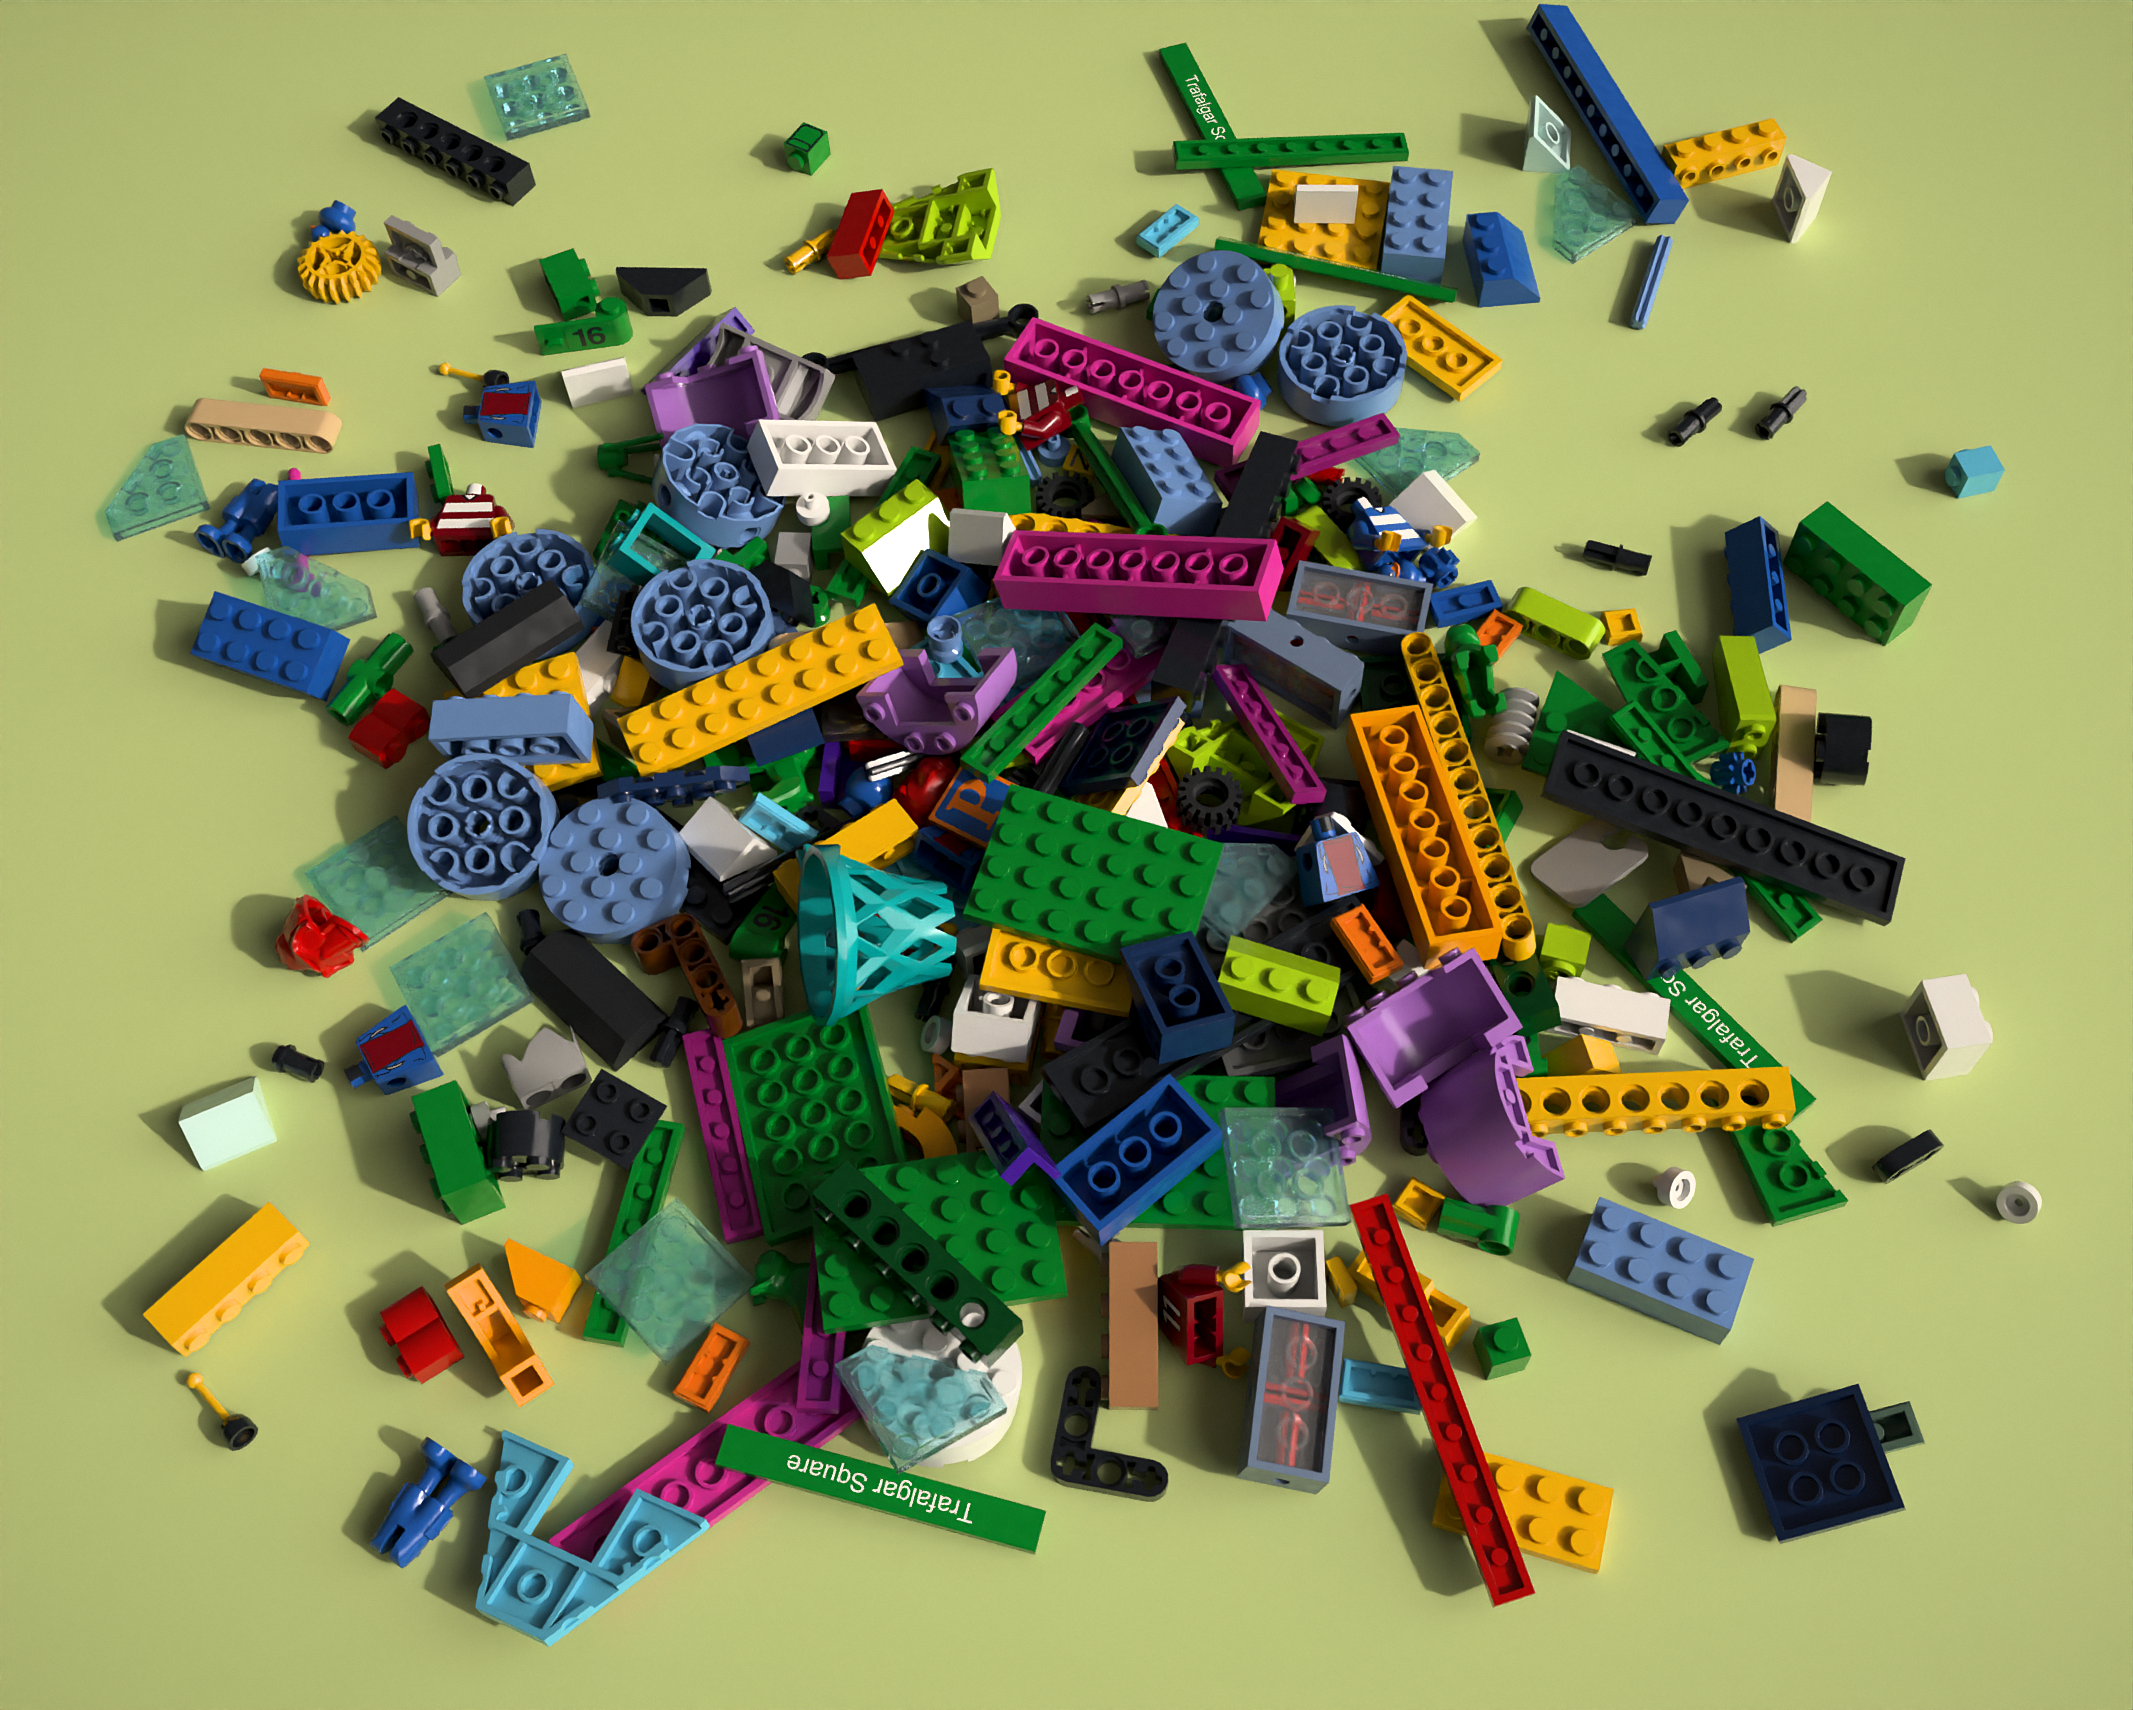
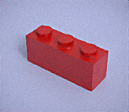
M883 189L855 192L850 195L827 255L829 265L833 267L839 279L872 275L895 212Z

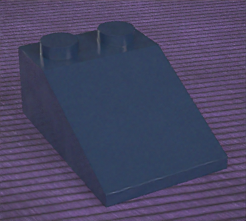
M1192 931L1120 948L1119 954L1143 1033L1158 1065L1231 1046L1236 1016Z

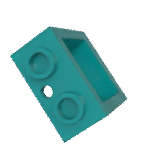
M650 502L642 512L636 508L625 525L630 529L626 535L620 532L609 547L614 553L607 563L634 583L643 587L652 578L661 573V570L630 549L644 526L690 558V561L711 559L716 550Z

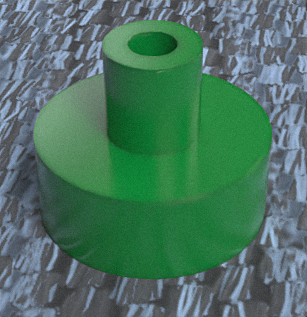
M1308 477L1299 478L1293 483V486L1298 491L1296 494L1298 497L1297 508L1300 509L1307 501L1313 506H1317L1323 500V492Z

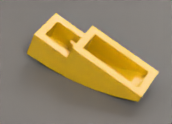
M1362 1250L1348 1267V1271L1356 1286L1384 1308L1365 1253ZM1417 1272L1445 1350L1450 1353L1472 1324L1469 1309L1467 1306L1435 1289L1431 1279Z

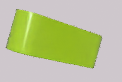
M1314 505L1293 517L1321 531L1308 557L1310 562L1369 572L1356 550L1352 547L1348 537L1319 506Z
M1529 587L1518 588L1503 611V614L1523 624L1521 634L1577 660L1589 659L1605 634V627L1597 618Z

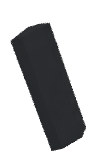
M547 580L429 654L433 662L465 699H472L583 630L584 626L563 592L551 580Z
M572 929L551 932L529 951L518 974L521 982L569 1028L571 1025L573 1031L615 1072L660 1034V1026L662 1023H667L669 1016L583 936Z

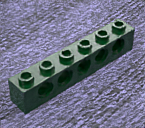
M1494 875V876H1491V877H1492V878H1497V877H1500V875ZM1508 904L1502 906L1501 908H1509L1513 905ZM1515 935V936H1513V937H1511V938H1512V939H1520V938H1522V937H1524V936H1523V935ZM1500 945L1496 959L1483 961L1523 1028L1515 1032L1516 1035L1525 1038L1562 1025L1559 1005L1535 952L1526 960L1515 961L1505 956ZM1506 962H1514V964H1512V965H1508V966L1502 965V964H1504V963H1506ZM1522 991L1528 992L1527 994L1522 996L1515 995L1516 993Z
M847 1159L812 1192L816 1205L814 1209L816 1216L829 1228L835 1224L844 1233L842 1236L844 1242L856 1254H860L862 1251L865 1252L873 1260L870 1264L885 1281H888L890 1278L895 1280L902 1287L899 1290L900 1294L911 1306L917 1309L921 1305L931 1314L929 1321L941 1334L947 1336L951 1333L961 1342L958 1346L959 1349L974 1364L980 1360L985 1366L990 1368L1024 1333L1022 1320ZM860 1206L867 1209L864 1215L859 1218L847 1216L849 1210L854 1207ZM882 1233H892L895 1235L894 1240L889 1244L880 1245L875 1242L876 1238ZM912 1259H919L924 1262V1266L916 1272H909L904 1269V1265ZM941 1286H949L954 1290L953 1294L946 1299H937L933 1296V1292ZM970 1313L980 1314L984 1318L975 1327H968L962 1323L963 1318Z

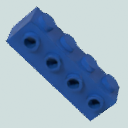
M1758 516L1725 532L1726 547L1724 548V555L1728 561L1729 569L1727 582L1731 588L1732 596L1730 609L1734 615L1735 623L1733 636H1754L1758 652L1761 654L1791 641L1792 638L1778 531L1761 516Z

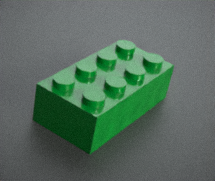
M991 427L986 432L974 433L972 430H960L955 432V435H947L950 474L961 509L1004 512L1008 515L1031 513L1029 474L1013 434L1006 435L1001 431L1000 427Z
M1828 501L1799 522L1783 561V564L1792 573L1802 578L1819 595L1824 596L1842 614L1851 618L1869 636L1875 638L1884 646L1913 624L1932 587L1929 581Z

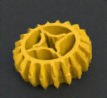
M343 230L338 234L330 232L329 236L324 238L318 235V241L308 242L309 248L302 249V256L297 259L298 275L304 288L315 299L321 298L325 303L334 300L336 304H339L343 299L350 303L352 297L357 296L361 298V293L364 291L371 292V285L378 284V277L382 275L381 258L375 245L372 244V241L366 239L364 235L358 236L355 231H351L348 234Z

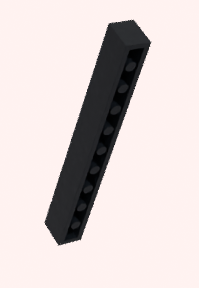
M1260 431L1214 537L1270 539L1272 532L1270 524L1271 522L1277 523L1282 508L1281 498L1287 499L1292 485L1290 477L1291 475L1298 474L1302 456L1297 455L1299 441ZM1179 617L1151 680V701L1179 696L1186 704L1184 712L1191 713L1196 700L1201 702L1204 698L1207 688V681H1205L1207 674L1213 675L1219 657L1216 654L1218 648L1224 649L1228 640L1230 630L1227 628L1229 622L1235 623L1236 620Z

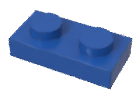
M1492 580L1432 593L1429 603V610L1437 629L1485 618L1494 609L1502 612L1503 608Z

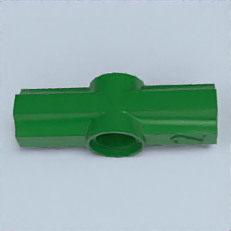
M394 632L388 633L366 660L360 658L351 665L347 673V683L325 707L328 713L339 723L347 727L352 725L374 698L380 700L391 690L394 682L393 676L414 652L411 644Z

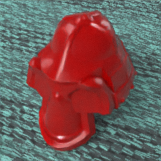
M934 755L924 758L906 776L901 784L894 789L891 800L893 798L897 800L918 826L919 830L933 825L929 822L928 817L959 769L958 765L949 755Z
M305 894L300 898H296L292 909L285 918L284 927L278 935L274 947L280 957V962L284 963L290 970H312L317 973L321 972V976L324 978H329L337 971L353 964V949L365 946L369 942V937L350 922L332 914L318 899Z

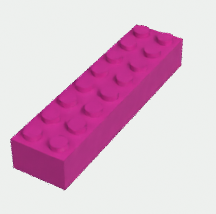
M1032 317L1004 358V371L1009 372L1011 376L1010 383L1016 384L1019 381L1034 386L1054 379L1061 391L1078 385L1085 400L1082 405L1086 406L1089 417L1118 428L1142 426L1149 430H1175L1180 433L1194 457L1223 468L1238 462L1259 427L1261 400Z
M1014 530L993 582L1004 609L1267 621L1284 568L1276 539Z

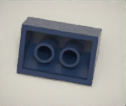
M1741 876L1647 905L1623 945L1646 981L1660 976L1666 979L1672 977L1680 970L1689 967L1698 969L1711 960L1720 957L1729 959L1742 950L1741 945L1750 933L1744 880Z

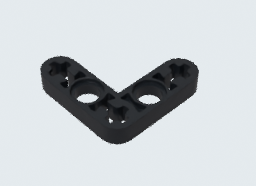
M1079 1366L1074 1368L1066 1379L1051 1455V1473L1053 1478L1060 1485L1145 1502H1155L1161 1499L1168 1489V1473L1160 1462L1092 1449L1101 1401V1377L1092 1367ZM1082 1378H1089L1090 1385L1095 1387V1389L1087 1390L1085 1407L1077 1405L1079 1390L1077 1386H1074V1383L1080 1384ZM1069 1402H1072L1073 1404H1075V1405L1068 1406ZM1093 1406L1092 1410H1089L1086 1407ZM1072 1416H1082L1087 1420L1089 1426L1084 1434L1073 1436L1065 1429L1066 1421ZM1067 1456H1072L1075 1458V1465L1087 1468V1459L1094 1460L1091 1466V1480H1085L1086 1471L1081 1469H1073L1071 1475L1063 1474V1467L1059 1466L1058 1463H1065ZM1105 1463H1114L1120 1468L1122 1474L1117 1482L1106 1484L1097 1475L1099 1468ZM1127 1466L1135 1467L1133 1470V1476L1145 1478L1148 1471L1155 1472L1156 1480L1162 1481V1483L1154 1484L1152 1490L1144 1489L1143 1481L1132 1479V1488L1125 1487L1128 1480Z

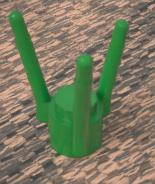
M657 433L599 445L597 461L600 470H608L609 477H622L652 484L653 478L621 469L622 466L628 465V454L661 450L660 443L640 444L663 439L664 435Z

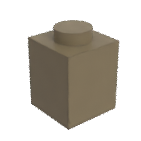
M983 276L956 287L958 314L963 321L970 320L971 323L1000 318L998 294Z

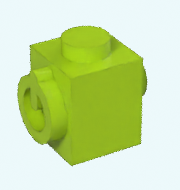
M1548 923L1544 936L1536 935L1535 954L1548 980L1556 982L1558 976L1564 978L1570 976L1581 977L1586 964L1592 933L1576 930L1567 924Z

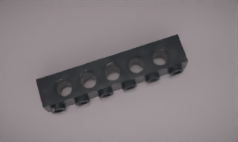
M400 97L375 117L380 129L379 134L387 144L394 145L404 150L410 156H416L426 161L430 166L447 172L453 178L465 181L473 188L490 194L498 201L502 200L514 206L536 186L530 163Z

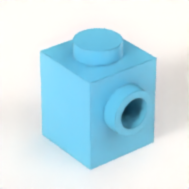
M1990 445L1971 450L1963 449L1954 453L1944 475L1947 485L1952 488L1957 499L1994 491L2005 469Z

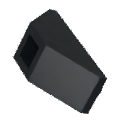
M616 267V275L621 293L646 316L677 317L710 296L712 292L707 268Z
M768 560L748 570L760 581L761 587L769 600L771 610L781 613L782 620L796 628L799 623L813 628L816 622L811 588L808 581Z

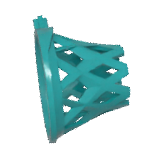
M804 844L803 850H796V858L800 869L797 898V936L800 970L809 1012L817 1026L835 1025L838 1019L851 1014L883 995L950 975L952 971L951 964L941 961L956 953L957 938L935 928L955 917L953 901L938 896L947 893L948 887L944 882L905 877L873 868L840 855L841 846L839 844ZM853 894H854L856 897L859 898V899H858L857 901H855V902H854V899H853ZM834 927L835 949L826 946V931ZM858 930L865 935L863 938L858 936ZM908 948L916 950L909 956L901 955ZM826 957L835 960V968L828 975ZM866 980V982L861 986V988L859 990H856V987Z

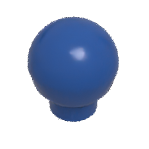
M864 766L855 769L846 781V795L838 803L839 807L852 818L872 807L889 802L893 795V783L890 777L869 782L864 775Z

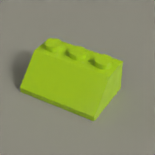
M915 479L841 533L845 559L889 597L897 591L926 548L942 555L948 553L950 515L939 497L918 479Z
M1231 935L1217 981L1232 1009L1322 1037L1331 1017L1340 983V968Z

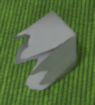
M571 1025L573 1043L552 1030L544 1028L528 1044L522 1061L507 1053L502 1056V1066L525 1110L538 1108L592 1081Z

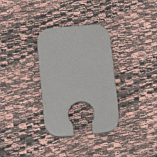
M1593 817L1538 857L1531 864V876L1565 905L1572 908H1581L1641 865L1647 859L1649 849L1647 844L1636 835L1628 839L1626 845L1619 850H1610L1604 847L1602 840L1608 836L1615 835L1622 830V827Z

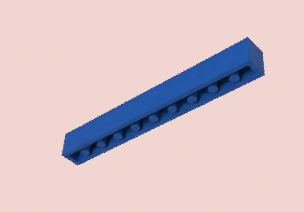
M1538 4L1527 26V30L1645 223L1675 224L1689 202L1685 192L1568 6Z

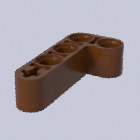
M689 913L675 914L634 934L631 939V947L643 973L658 975L680 966L713 1035L719 1038H729L740 1031L743 1021L734 995L693 915Z

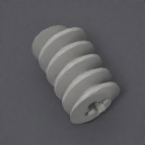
M1519 687L1506 688L1500 691L1505 695L1507 710L1491 717L1486 735L1487 739L1483 747L1485 754L1491 760L1500 764L1516 765L1522 763L1523 755L1529 750L1530 746L1528 742L1532 737L1531 730L1534 728V719L1537 715L1536 708L1539 706L1540 699L1533 691Z

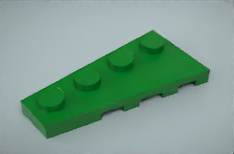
M1635 639L1602 653V659L1625 703L1627 704L1635 698L1691 765L1730 748L1728 740L1712 727L1706 716L1690 703L1683 691L1667 678L1661 667Z
M1751 1096L1741 1097L1748 1105H1759L1758 1101ZM1712 1098L1715 1106H1720L1719 1103ZM1746 1126L1738 1131H1727L1772 1227L1844 1207L1848 1202V1199L1840 1189L1836 1191L1826 1179L1825 1175L1827 1173L1817 1161L1813 1162L1799 1145L1801 1141L1792 1129L1788 1131L1784 1126L1779 1129L1768 1130L1762 1128V1126Z

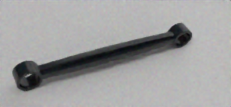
M1017 304L1009 310L1007 317L972 323L981 341L1006 334L1019 338L1027 324H1019L1016 321L1020 319L1031 320L1032 317L1039 319V313L1030 304ZM893 342L827 358L825 355L817 352L807 353L802 358L827 368L835 375L854 371L852 354Z

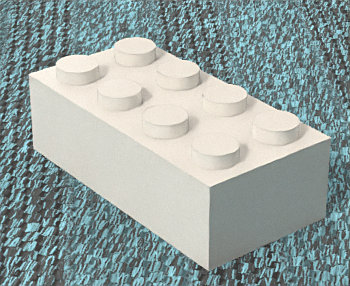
M758 419L747 445L748 452L766 496H802L809 491L818 492L824 496H882L897 471L876 422Z

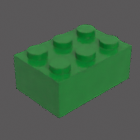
M453 1080L411 1096L415 1111L409 1113L416 1133H421L425 1144L419 1146L426 1166H431L435 1176L429 1179L436 1200L442 1201L447 1215L453 1213L461 1225L506 1208L496 1174L488 1170L485 1162L486 1143L482 1140L474 1122L470 1108L472 1104L458 1082Z

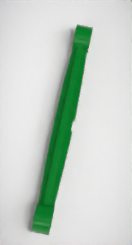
M1080 404L1069 409L1072 425L1060 432L1061 435L1065 438L1075 439L1099 483L1134 534L1168 535L1167 529L1163 525L1150 522L1126 479L1091 431V423L1086 406Z

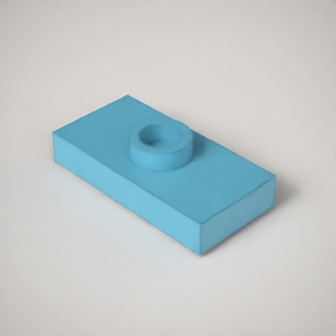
M1175 204L1136 236V244L1157 258H1160L1199 226V218L1178 204Z
M760 792L742 811L738 819L739 822L785 852L812 839L818 833L816 829Z
M1344 1358L1339 1402L1420 1415L1421 1408L1406 1368Z

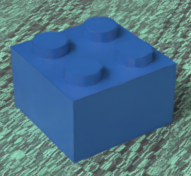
M926 548L889 603L909 621L918 622L919 626L926 630L928 623L933 618L942 615L956 618L961 624V629H963L991 588L969 567L932 549Z

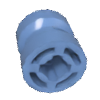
M948 615L933 618L927 626L930 656L939 663H953L963 654L961 624L956 618Z

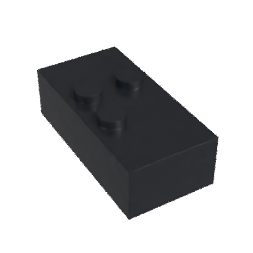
M970 320L934 331H927L917 336L897 340L890 344L851 355L857 385L875 422L927 407L923 394L926 388L985 384L988 387L993 386L990 356Z

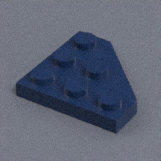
M712 766L705 767V770L684 773V770L655 773L654 776L634 779L632 776L616 778L597 785L598 800L613 797V803L618 804L631 802V798H634L652 807L664 805L665 802H672L673 808L690 807L694 805V800L704 801L709 797L715 798L714 793L736 791L737 785L750 781L749 767Z

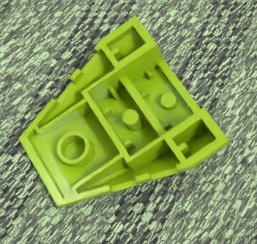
M993 168L964 173L957 176L958 182L944 188L940 184L931 188L933 193L916 199L915 195L892 204L895 212L878 258L937 264H966L991 259L1001 219L996 177Z
M1275 710L1313 769L1325 737ZM1234 716L1233 720L1221 723L1219 719L1210 721L1208 727L1196 730L1194 726L1184 728L1178 733L1174 745L1166 751L1179 781H1183V777L1187 772L1192 776V769L1197 767L1200 772H1203L1204 766H1211V772H1216V768L1220 767L1223 768L1222 775L1224 776L1228 771L1233 774L1232 781L1238 779L1241 783L1240 789H1243L1240 815L1236 822L1242 826L1280 817L1296 805L1289 802L1236 716ZM1202 794L1196 797L1200 803L1209 807H1217L1223 804L1219 797L1212 794Z

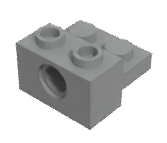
M393 215L384 222L392 243L384 253L394 275L436 297H439L462 275L455 253L448 247H441L440 240L433 233H427L415 227L411 222L403 221Z

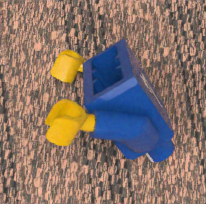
M1365 497L1356 500L1350 507V511L1356 518L1347 528L1346 534L1351 541L1352 547L1356 550L1369 572L1377 571L1380 565L1387 562L1393 563L1403 559L1413 562L1429 544L1432 547L1439 548L1451 542L1453 529L1449 526L1435 525L1433 526L1432 534L1429 530L1413 529L1395 508L1391 506L1373 508Z

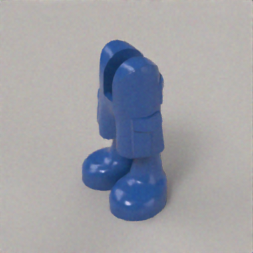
M254 478L224 508L222 518L225 523L219 529L212 525L203 524L197 528L194 537L202 547L215 556L224 558L227 555L235 563H244L252 555V542L254 538L260 537L262 534L264 535L278 511V485L266 484L264 481Z
M428 1436L420 1444V1452L426 1460L424 1472L416 1485L412 1482H406L402 1486L395 1499L391 1501L388 1513L377 1528L369 1544L381 1554L387 1553L392 1549L389 1559L400 1568H404L421 1554V1551L430 1540L433 1541L440 1535V1532L454 1516L450 1507L468 1491L480 1489L487 1480L480 1472L454 1456ZM450 1474L449 1481L436 1499L431 1497L430 1495L436 1487Z

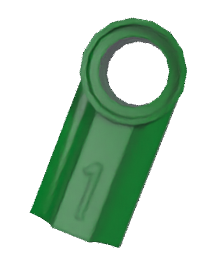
M1445 1197L1437 1233L1477 1243L1481 1250L1493 1255L1508 1256L1513 1253L1520 1214L1507 1206L1488 1205L1484 1208Z

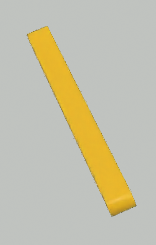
M1423 632L1410 633L1401 642L1405 670L1504 932L1500 944L1502 951L1511 960H1526L1534 954L1536 949L1532 919L1432 640L1429 635ZM1490 845V847L1488 848H1481L1483 846ZM1494 875H1502V876L1497 877V878H1492V877H1491V876H1494ZM1504 905H1513L1509 908H1501ZM1515 935H1523V936H1524V937H1522V938H1520V939H1512V938H1511V937H1513V936H1515Z

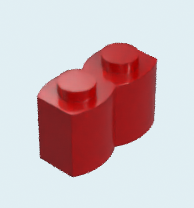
M392 689L377 702L370 714L366 715L356 724L348 739L356 751L384 769H388L394 763H398L403 759L409 744L425 735L431 719L425 707L396 689Z
M423 1286L380 1311L384 1324L379 1326V1329L390 1347L397 1344L401 1355L396 1358V1361L408 1379L414 1376L423 1384L465 1358L439 1308Z

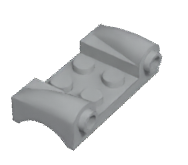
M721 322L717 346L707 365L716 364V367L726 365L725 359L738 356L739 349L756 345L758 350L763 351L780 419L816 421L836 376L827 368Z

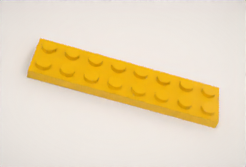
M875 603L622 716L617 721L640 776L650 777L654 776L655 773L670 772L903 666L904 663Z

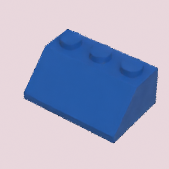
M1498 212L1467 214L1462 242L1479 308L1539 303L1540 295L1523 231Z

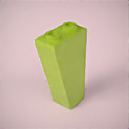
M1719 635L1712 653L1721 735L1730 743V748L1723 750V754L1743 751L1744 759H1760L1777 720L1754 636Z

